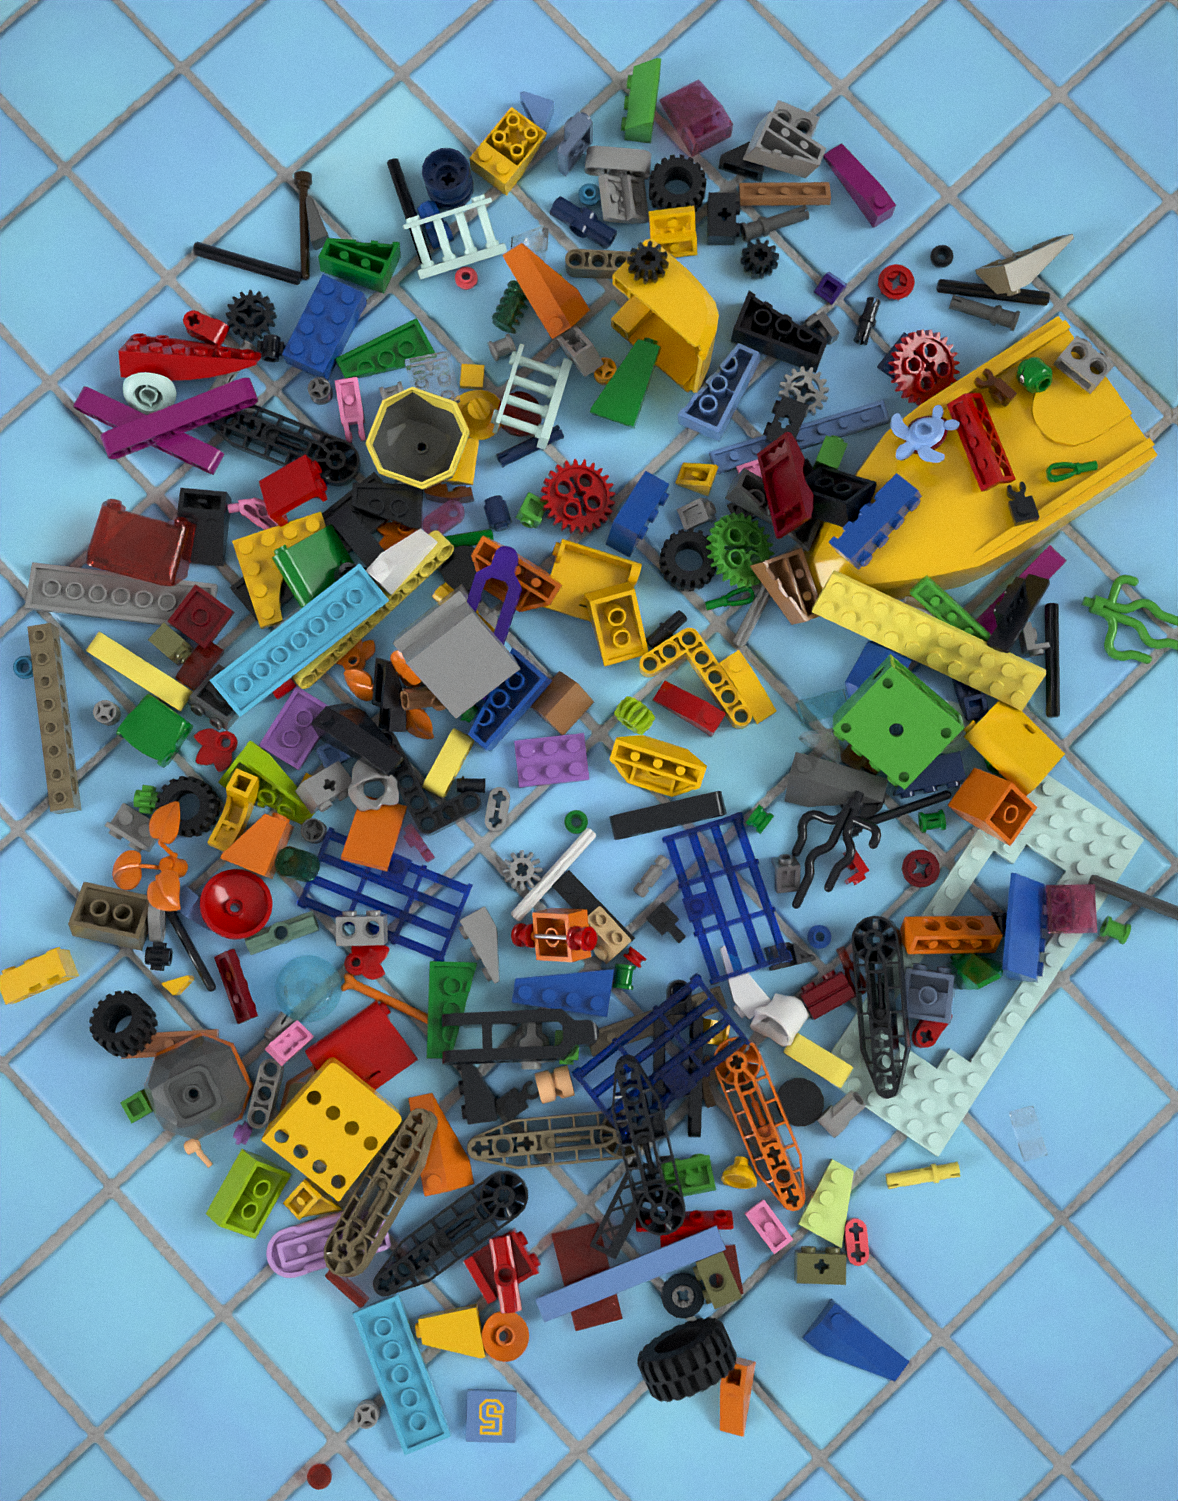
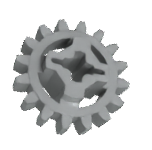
M801 366L800 372L793 368L791 370L792 376L785 374L784 379L786 382H780L779 387L784 390L779 391L778 396L782 397L784 395L789 397L790 394L799 402H814L809 405L804 418H806L809 411L812 415H815V408L822 410L823 404L821 402H827L828 397L823 395L829 391V388L823 387L827 380L819 379L820 371L813 374V367H810L808 372L805 371L804 366ZM798 378H804V380L798 383L793 382ZM811 381L815 382V384L818 387V390L814 389ZM802 388L807 389L805 396L800 395Z

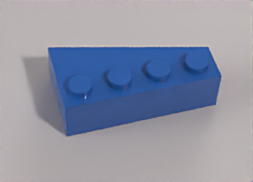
M896 473L875 494L874 499L876 501L873 504H865L860 509L858 519L853 522L849 521L843 527V534L838 539L834 536L829 541V544L858 570L862 566L865 567L872 560L874 551L886 544L889 539L888 535L893 529L897 530L903 524L905 515L918 507L922 497L920 492Z
M513 647L510 653L515 658L520 669L488 694L489 696L484 706L481 708L468 733L480 746L490 752L552 682L549 677Z

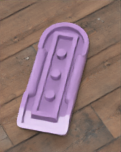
M343 1211L278 1231L270 1239L266 1251L267 1261L271 1269L282 1277L295 1278L327 1268L324 1260V1246ZM384 1220L383 1223L381 1224V1226H380L378 1232L380 1231V1229H381L382 1225L384 1224L385 1220ZM388 1232L376 1253L390 1248L391 1242ZM343 1233L338 1237L339 1240L342 1239Z

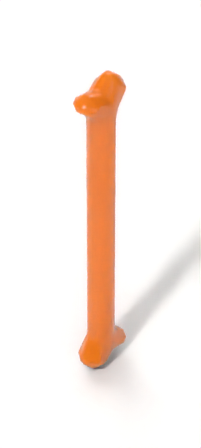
M348 972L344 974L345 982L341 986L343 992L348 989L356 990L379 1002L384 1001L386 1005L427 1024V1013L357 981Z

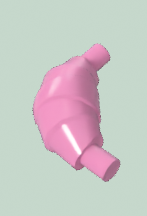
M253 497L238 500V503L228 504L229 513L240 512L242 516L250 519L251 522L264 530L278 526L268 516L264 500Z

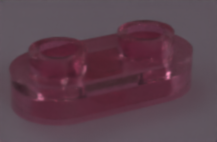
M456 500L447 501L424 518L422 523L423 530L429 534L435 531L431 529V525L438 524L439 528L437 530L444 535L463 521L465 517L463 505ZM453 510L458 512L457 516L451 517L449 515V513Z

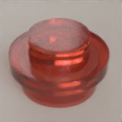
M323 1463L314 1464L307 1474L309 1485L317 1490L326 1488L332 1480L331 1469Z

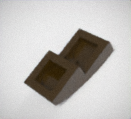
M709 1055L703 1056L702 1095L706 1108L716 1106L708 1082L717 1079Z

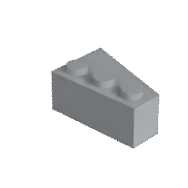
M770 111L757 125L743 160L807 178L820 166L826 148Z

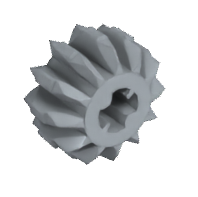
M520 850V858L518 859L514 852L511 853L514 861L511 862L507 859L504 861L506 865L511 867L502 869V872L505 874L511 873V875L504 879L505 882H510L514 879L511 887L515 889L519 882L521 883V891L525 890L526 882H528L530 888L534 887L531 881L532 878L538 882L541 880L534 872H543V869L540 867L534 868L535 865L540 863L539 858L531 862L534 854L530 852L527 858H524V850ZM523 864V867L525 865L529 867L526 870L527 875L522 877V874L520 876L516 874L519 871L518 866Z

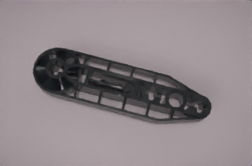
M257 405L248 407L257 410L255 416L238 411L206 424L234 448L282 467L291 463L293 459L296 460L302 457L303 454L280 446L276 442L297 451L302 450L312 461L315 460L322 470V473H320L321 478L325 484L339 487L349 484L357 477L360 471L361 462L359 454L355 447L346 440ZM262 414L277 418L276 425L262 420ZM229 418H237L234 424H226ZM285 421L300 428L295 433L283 428V422ZM255 426H256V428H257L256 430H251L250 432H249V430L247 429V428L254 429ZM304 431H310L321 437L318 441L303 436ZM229 434L244 439L243 445L241 446L228 439ZM279 435L294 440L296 442L302 443L304 445H307V448H303L300 446V444L286 440L283 437H280ZM251 442L265 448L264 454L251 450L248 446ZM352 449L354 454L347 459L345 453ZM271 451L287 456L285 463L269 457ZM340 459L342 463L340 465L337 463V466H334L333 462H338L337 460ZM349 465L356 468L354 471L348 470Z
M870 916L861 920L852 933L860 1051L876 1093L882 1098L889 1099L899 1095L902 1090L911 1049L902 938L899 928L893 921L886 917ZM872 919H877L878 929H873ZM892 927L893 931L888 934L886 930ZM860 930H862V931L865 932V934H864V936H863L862 934H860V933H858V932H859ZM873 937H880V942L873 943ZM897 955L898 961L892 962V959ZM859 958L864 960L865 964H859ZM875 964H882L883 969L875 970ZM892 964H898L900 986H894ZM860 966H865L866 988H861ZM882 973H884L886 1005L884 1000V983H882L881 978ZM875 974H878V984H877V989H878V1001H879L878 1006H877V994H876ZM900 988L902 1010H896L894 989ZM867 990L868 1012H863L861 991ZM896 1013H902L904 1035H898ZM863 1015H869L870 1036L866 1037ZM881 1034L888 1035V1040L881 1039ZM904 1037L905 1051L903 1059H900L898 1038ZM865 1039H871L872 1061H870L866 1051ZM890 1047V1050L881 1051V1048ZM884 1055H887L891 1060L889 1068H886L882 1063ZM892 1072V1075L884 1076L883 1073ZM885 1083L892 1084V1089L885 1088Z
M623 1055L615 1064L612 1114L638 1220L644 1229L655 1235H668L677 1231L683 1224L686 1209L659 1094L639 1061L632 1055ZM624 1064H628V1067L631 1068V1078L628 1080L627 1070L623 1069ZM642 1076L646 1081L647 1086H644ZM618 1080L620 1092L616 1093V1082ZM634 1087L640 1093L632 1097L627 1094L626 1090ZM652 1091L658 1101L659 1108L649 1109L646 1092ZM622 1098L626 1115L617 1117L615 1111V1099ZM638 1104L639 1113L643 1115L642 1119H638L635 1116V1106ZM661 1114L665 1132L655 1133L651 1116ZM628 1122L631 1139L622 1140L619 1123ZM667 1139L670 1155H660L657 1140ZM649 1142H652L653 1150L659 1170V1173L654 1174L653 1168L655 1166L652 1160ZM640 1144H642L645 1153L647 1168L650 1169L651 1175L649 1176L646 1175ZM625 1146H634L637 1162L628 1164ZM672 1161L676 1179L666 1180L663 1164ZM639 1169L643 1185L634 1188L630 1170ZM678 1185L679 1191L672 1186ZM656 1190L659 1191V1196H656ZM642 1193L637 1202L636 1194ZM641 1202L651 1203L650 1209L640 1206ZM658 1207H662L665 1212L661 1213ZM651 1217L653 1221L647 1224L645 1221Z
M509 1170L497 1171L413 1231L399 1243L374 1277V1291L380 1296H390L428 1283L518 1217L526 1207L529 1197L528 1187L524 1179L517 1173ZM501 1174H504L505 1183L501 1181ZM483 1184L479 1199L474 1190ZM485 1185L494 1188L495 1191L492 1192L485 1189ZM504 1189V1192L506 1190L510 1192L508 1201H505V1198L503 1201L499 1199L500 1190ZM471 1193L476 1202L459 1213L454 1205ZM494 1201L495 1205L488 1209L487 1206ZM482 1204L484 1211L489 1214L487 1217H484L480 1212L479 1205ZM451 1208L456 1217L440 1228L435 1219ZM473 1210L475 1214L469 1220L465 1219L452 1231H449L447 1234L445 1233V1230ZM493 1218L507 1221L498 1226ZM479 1219L480 1222L455 1241L452 1242L450 1240L463 1229L470 1226L473 1220ZM490 1221L495 1230L479 1241L474 1232ZM429 1223H432L436 1232L420 1242L415 1234ZM470 1236L476 1244L461 1255H458L454 1247ZM411 1237L416 1246L400 1257L396 1251L402 1243ZM422 1249L424 1251L429 1249L431 1252L429 1259L425 1256L416 1263L415 1259L419 1257ZM448 1251H451L455 1259L439 1270L434 1262ZM394 1256L396 1261L387 1268H385V1266ZM403 1262L410 1264L412 1268L411 1273L403 1274L400 1272L399 1265ZM429 1265L436 1272L430 1278L419 1282L414 1277ZM394 1273L396 1278L391 1281L389 1288L387 1286L382 1287L380 1285L382 1278L387 1280ZM409 1280L413 1283V1284H410V1285L401 1287L402 1285H404V1284H405L406 1282H408Z

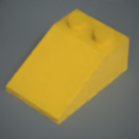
M629 582L584 594L589 618L604 666L640 657L649 652L636 592Z

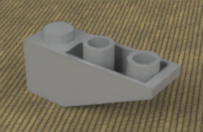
M484 906L459 920L462 926L458 928L464 939L469 938L472 942L473 947L470 950L477 961L479 959L482 960L485 966L482 971L488 982L493 980L496 984L500 981L498 933L494 921Z

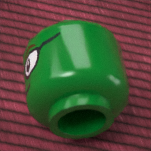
M1032 357L1023 360L1019 364L1016 378L1028 392L1037 393L1045 391L1051 385L1053 372L1042 359Z

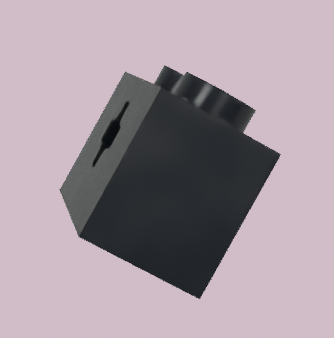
M708 193L707 245H734L735 238L740 236V223H736V215H740V201H736V193Z
M784 395L781 401L776 400L771 412L775 414L772 423L767 422L763 435L767 436L765 442L771 444L785 432H791L796 440L809 405ZM784 418H788L790 425H787L784 429L781 427L779 420L783 421Z

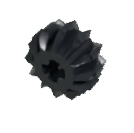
M759 238L756 239L755 244L749 241L747 248L742 249L741 253L743 257L740 263L745 265L744 273L751 271L750 276L752 278L755 274H759L760 279L764 278V273L768 276L772 275V269H777V260H779V253H775V245L769 247L768 239L764 244L761 243Z
M650 240L647 246L640 242L638 243V249L632 248L630 250L631 256L627 257V264L630 265L628 272L629 274H635V281L643 278V284L646 285L648 279L656 283L657 276L662 278L665 276L664 270L668 268L669 262L666 261L667 252H661L662 247L660 244L652 247ZM646 261H651L650 265H645Z

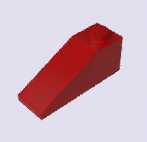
M667 681L663 682L652 700L711 737L726 715L725 712L707 701Z

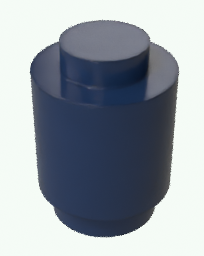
M501 495L485 499L484 511L489 528L495 529L496 532L508 529V525L512 520L506 501L503 500Z

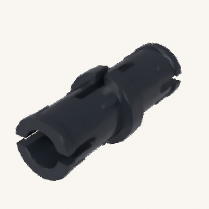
M874 297L867 298L863 314L858 319L859 326L853 339L855 343L858 344L859 340H861L860 345L868 344L872 327H875L877 322L875 317L881 304L879 299H876L873 303Z

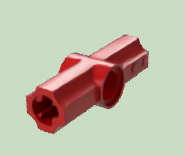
M510 1235L489 1238L501 1314L521 1311L522 1305L517 1280V1269L515 1267ZM501 1269H510L512 1277L509 1280L501 1279L499 1276Z

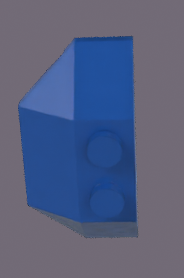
M868 641L845 681L848 698L890 654L907 669L912 659L874 641Z

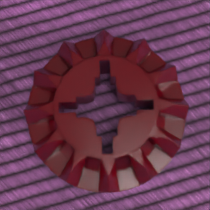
M915 850L903 859L901 870L904 879L910 885L922 888L930 886L937 880L940 873V865L937 858L931 852ZM916 862L920 865L929 863L924 869V875L912 873L917 868Z

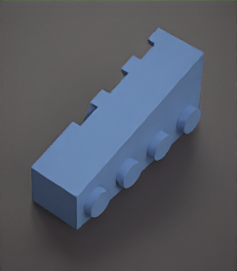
M738 343L719 365L716 372L705 381L704 386L698 393L693 395L686 407L682 408L677 414L678 424L720 442L759 364V352Z

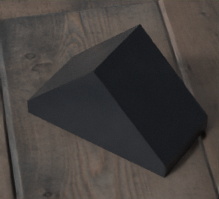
M750 141L721 155L718 169L758 182L762 181L763 165L743 160Z

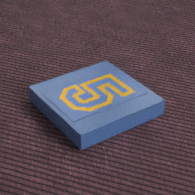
M468 1389L466 1442L515 1443L517 1390Z

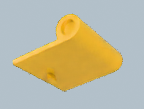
M561 539L560 543H555L552 555L556 556L551 576L559 581L562 587L551 605L544 606L543 608L591 622L584 594L624 582H629L634 587L639 578L642 564Z
M1000 700L977 723L973 720L963 729L966 732L963 737L1006 780L1012 782L1025 796L1030 794L1065 755L1021 710Z

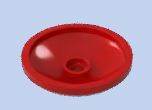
M230 869L216 874L207 882L201 893L200 912L204 922L214 933L224 938L245 939L257 934L267 924L272 913L273 903L269 888L260 877L246 870ZM232 905L237 906V907H238V911H237V912L231 911L230 906H232Z

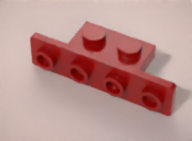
M686 1211L683 1224L677 1231L668 1235H660V1248L717 1225L718 1230L733 1229L732 1211ZM637 1217L635 1220L636 1231L648 1232L641 1226ZM649 1217L645 1222L650 1224L653 1220Z

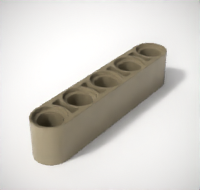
M572 249L565 256V269L567 274L572 277L612 279L613 274L618 270V267L615 265L619 262L624 263L631 254L630 251ZM577 260L581 264L578 266H572L570 262ZM599 261L603 263V266L595 267L593 263Z

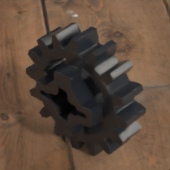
M249 290L246 296L243 292H240L241 298L233 297L234 305H227L231 311L226 313V317L229 319L227 323L230 328H233L232 331L235 335L240 333V337L243 340L249 336L250 340L254 341V337L257 335L260 339H263L262 333L270 334L268 327H275V323L272 320L277 318L274 312V304L270 303L268 296L263 298L260 291L254 295L252 290ZM256 303L262 305L265 309L257 307ZM238 322H240V324H245L246 328L239 325Z

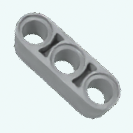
M589 146L586 150L585 173L592 176L607 174L618 178L631 175L648 179L650 177L652 155L649 151L642 149Z
M274 1058L264 1060L258 1069L247 1115L249 1125L255 1129L268 1126L273 1119L284 1073V1065L281 1066ZM270 1062L277 1066V1072L274 1076L269 1075L266 1071V1067ZM264 1086L269 1087L271 1090V1097L268 1100L263 1099L260 1094ZM258 1110L265 1113L266 1119L263 1124L255 1120V1113Z

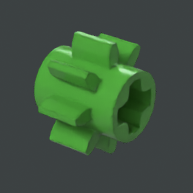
M142 785V790L135 791L134 807H139V812L153 814V809H157L155 808V802L159 803V798H157L158 792H156V787Z

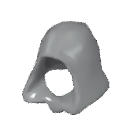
M356 761L352 768V780L348 787V794L358 810H379L382 805H396L399 802V789L396 778L392 775L388 777L363 762ZM380 781L385 787L384 794L377 800L367 798L364 794V785L366 783Z

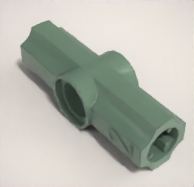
M313 911L283 922H276L272 926L262 929L257 934L245 938V943L250 954L254 955L319 931L318 922ZM284 926L287 929V936L280 940L276 932L278 928Z

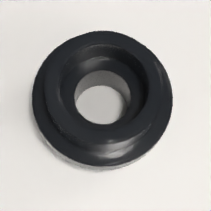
M946 245L936 246L930 254L932 264L938 268L949 266L953 260L952 250ZM938 255H943L945 260H940Z

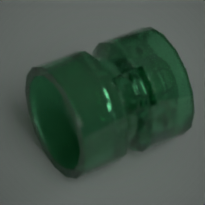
M287 846L277 854L275 868L281 876L301 882H310L317 876L320 862L314 853Z

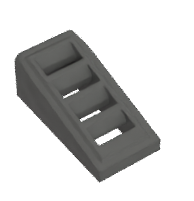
M307 196L306 206L310 240L314 250L323 248L329 236L312 196Z

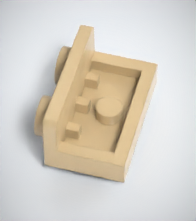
M601 906L588 915V926L595 929L598 937L597 944L593 949L594 953L607 964L631 942V939Z

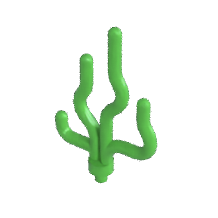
M1131 575L1117 577L1111 586L1107 599L1094 595L1093 598L1084 596L1082 605L1089 607L1088 612L1105 618L1108 623L1104 648L1111 658L1119 661L1133 659L1145 664H1149L1152 661V657L1135 650L1117 651L1114 648V640L1118 628L1117 622L1133 627L1138 632L1143 643L1150 648L1162 649L1168 647L1178 650L1177 640L1170 638L1153 639L1141 621L1124 614L1134 612L1139 608H1146L1154 617L1178 626V616L1164 612L1155 602L1149 599H1138L1129 604L1116 602L1121 586L1123 584L1136 586L1139 583L1138 578Z

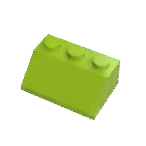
M241 1149L208 1208L206 1215L219 1227L256 1239L288 1182L291 1173L260 1155Z

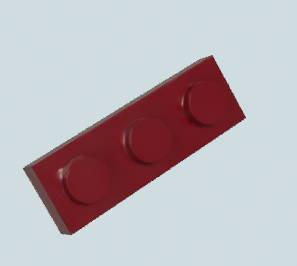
M235 949L215 956L214 959L237 1024L258 1017L256 1005L252 1000L248 982L242 972L240 960L236 955Z

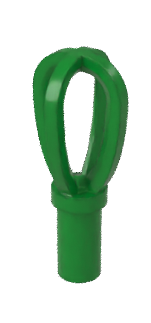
M1096 461L1084 463L1056 462L1046 468V477L1050 482H1059L1083 472L1097 470L1098 464ZM1073 469V471L1062 475L1051 474V470Z
M745 586L737 588L720 598L706 601V609L708 611L722 606L749 604L755 598L754 590L751 587L746 588ZM743 592H750L751 594L747 599L728 601L732 596Z

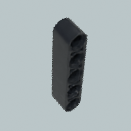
M716 791L610 816L609 819L614 840H620L723 816L727 812L722 791Z

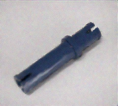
M559 425L552 428L547 446L564 438L562 430H559ZM534 435V437L497 453L496 457L498 462H501V467L503 468L541 449L536 447L539 438H535Z

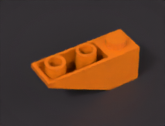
M737 1357L733 1370L729 1371V1374L721 1379L720 1431L744 1437L755 1361Z

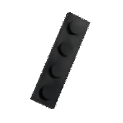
M570 870L552 886L573 909H587V915H590L597 907L601 906L627 934L631 942L635 939Z

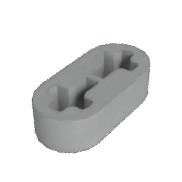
M502 787L494 788L488 798L485 825L492 832L502 831L507 822L510 795ZM503 792L502 794L503 797H506V801H501L500 808H496L497 802L493 799V796ZM495 811H498L499 820H502V824H497V827L493 828L489 819H493Z
M149 903V941L163 942L166 933L165 911L159 910Z

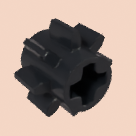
M267 334L263 336V341H257V352L261 353L262 360L278 362L279 356H283L282 353L286 345H284V342H281L279 336Z
M153 942V947L146 948L145 964L151 965L150 970L164 971L165 966H171L173 950L172 948H167V943Z

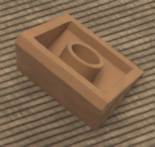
M559 671L552 679L550 685L531 705V708L558 733L565 735L594 701L576 681Z

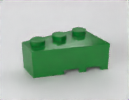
M327 238L318 256L320 271L384 294L401 258L400 242L382 244L372 240L371 243L356 242L354 239Z

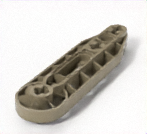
M423 1108L412 1110L374 1156L324 1246V1260L327 1268L333 1274L346 1278L356 1277L369 1266L425 1168L432 1137L438 1125L437 1117L431 1111ZM412 1138V1144L410 1147H408V1143ZM409 1175H410V1178H409L408 1182L406 1183L404 1189H403L402 1192L400 1193L401 1189L403 1188L405 1182L407 1181V1179H408V1177H409ZM398 1197V1199H397L396 1203L394 1204L392 1210L390 1211L389 1215H387L388 1212H389V1210L391 1209L393 1203L395 1202L396 1198ZM384 1219H385L384 1224L382 1225L380 1231L378 1232V1230H379L381 1224L383 1223V1221H384ZM343 1233L342 1239L339 1240L338 1237Z
M615 1109L617 1117L626 1115L625 1109ZM612 1110L513 1119L472 1137L467 1144V1152L474 1160L514 1169L623 1159L620 1146L617 1153H614L617 1143H620L616 1135L615 1123L611 1119V1116H613ZM610 1113L604 1118L602 1124H599V1114ZM635 1113L638 1119H642L639 1114ZM596 1114L597 1124L575 1125V1116ZM572 1117L573 1127L552 1129L551 1119ZM548 1119L549 1129L528 1131L527 1121ZM524 1121L525 1131L504 1133V1126L513 1122ZM627 1122L619 1123L620 1128L625 1127L626 1131H630ZM500 1128V1134L486 1135ZM600 1129L599 1136L601 1142L595 1143L594 1130ZM590 1130V1135L584 1136L575 1134L571 1136H556L555 1138L554 1133ZM612 1133L613 1136L602 1137V1134ZM631 1134L630 1136L626 1135L627 1139H631ZM526 1136L529 1137L530 1141H534L530 1149H526L525 1145H518V1151H513L514 1140L512 1137H517L516 1142H523ZM493 1139L492 1150L494 1153H489L490 1148L483 1149L481 1154H478L477 1150H473V1146L477 1144V1141H480V1144L484 1146L489 1145V1140ZM499 1139L508 1140L510 1143L508 1151L501 1152L498 1150L497 1141ZM581 1139H590L591 1141L589 1144L555 1146V1142L556 1144L573 1141L579 1142ZM631 1146L624 1147L627 1158L635 1156V1151ZM599 1148L600 1158L579 1160L578 1150ZM602 1148H605L613 1156L603 1157ZM575 1150L576 1160L555 1162L554 1152ZM551 1153L552 1162L530 1163V1155ZM527 1155L528 1165L517 1166L506 1163V1157ZM503 1157V1162L490 1160L491 1158Z

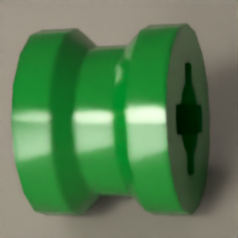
M759 804L745 823L748 826H754L756 832L761 834L774 815L766 813Z

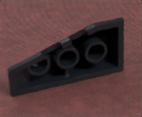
M350 703L325 706L311 723L320 740L388 777L403 761L401 754L368 714Z

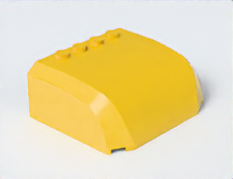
M652 238L643 242L644 246H647L650 240L652 247L659 245ZM661 248V252H667L665 249ZM668 252L666 261L669 262V265L664 270L665 276L663 278L657 276L656 283L648 279L646 285L643 284V278L635 281V274H629L628 267L630 265L627 264L626 260L613 274L612 284L626 295L629 300L611 318V327L633 346L638 339L644 341L645 337L658 341L657 345L661 347L656 366L687 393L690 390L697 393L710 367L719 314L714 299L694 275ZM646 261L645 265H650L651 261Z

